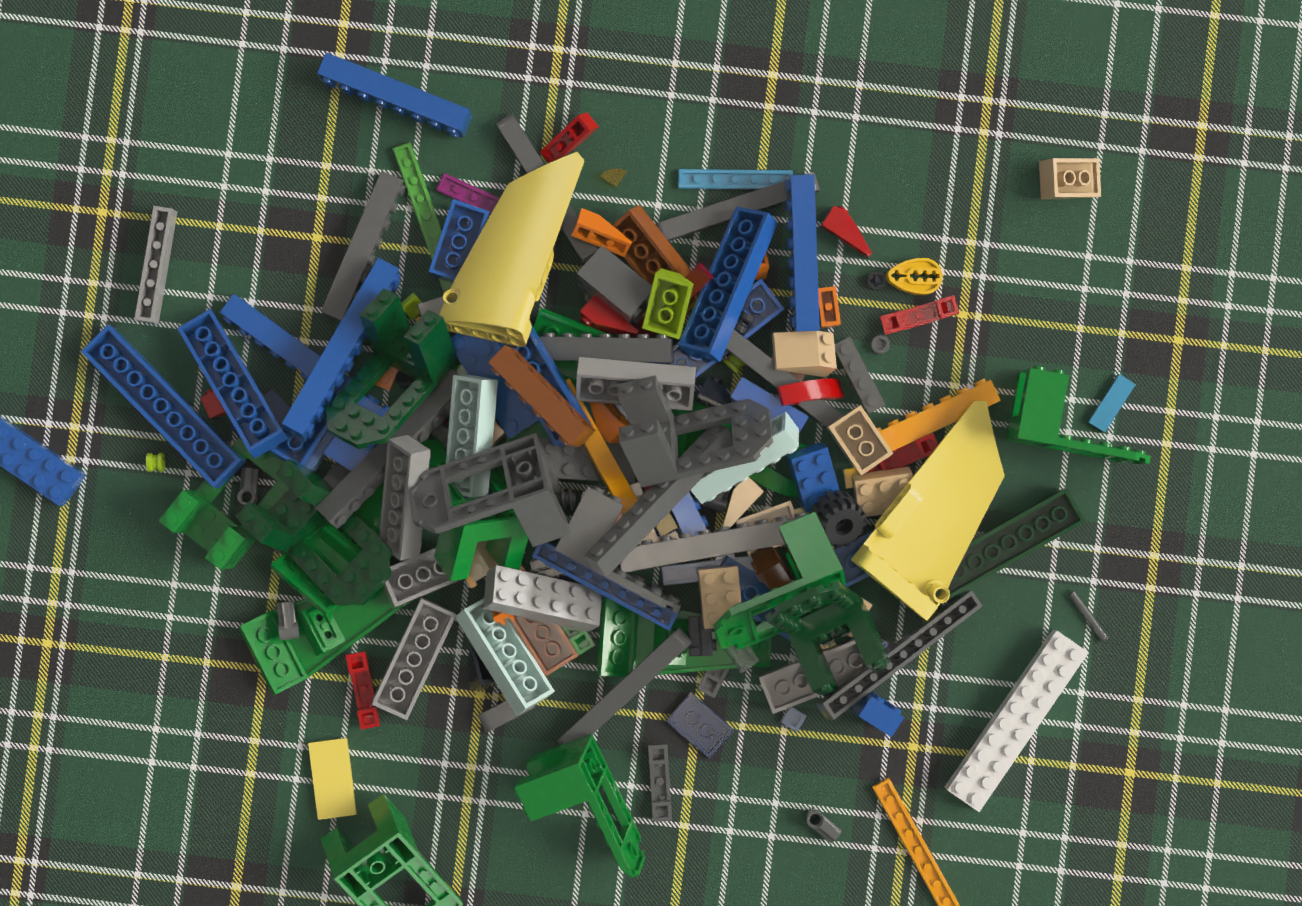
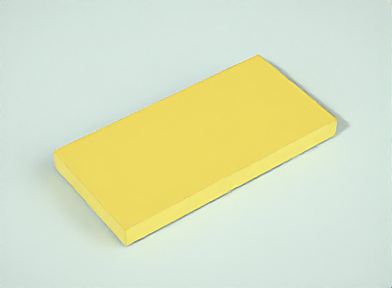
M340 738L308 743L318 820L356 815L357 810L348 739Z

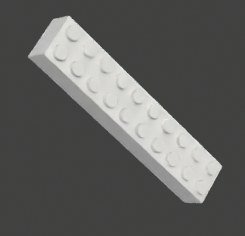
M1052 629L944 788L980 812L1089 652L1057 630Z

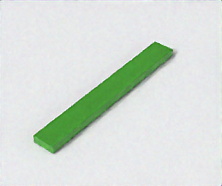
M411 142L392 149L431 259L433 260L442 229ZM439 278L443 292L450 290L453 283Z

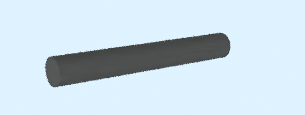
M1075 591L1071 592L1068 596L1102 642L1107 640L1109 637Z

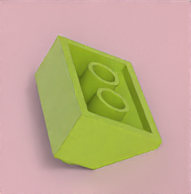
M661 268L656 272L642 328L680 339L693 283L681 274Z

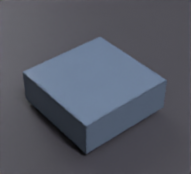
M790 707L780 722L797 732L807 715L794 707Z

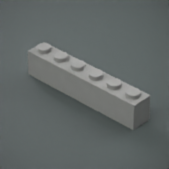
M153 206L134 319L139 322L159 325L177 218V211L171 208Z

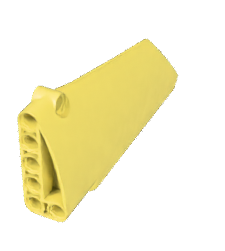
M578 152L546 164L507 185L450 290H447L443 295L444 302L439 315L444 318L448 331L518 347L526 346L532 328L529 316L534 302L538 301L542 294L553 263V247L584 164V159Z
M973 401L875 524L876 529L851 558L857 566L926 621L936 611L940 603H944L949 599L950 592L948 587L1005 476L992 429L987 401ZM941 588V594L936 597V591Z

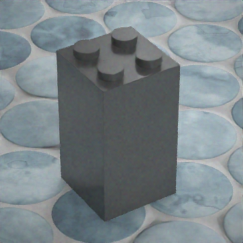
M601 246L577 272L578 286L591 297L594 295L599 297L632 326L634 324L637 325L647 310L652 286L604 246Z

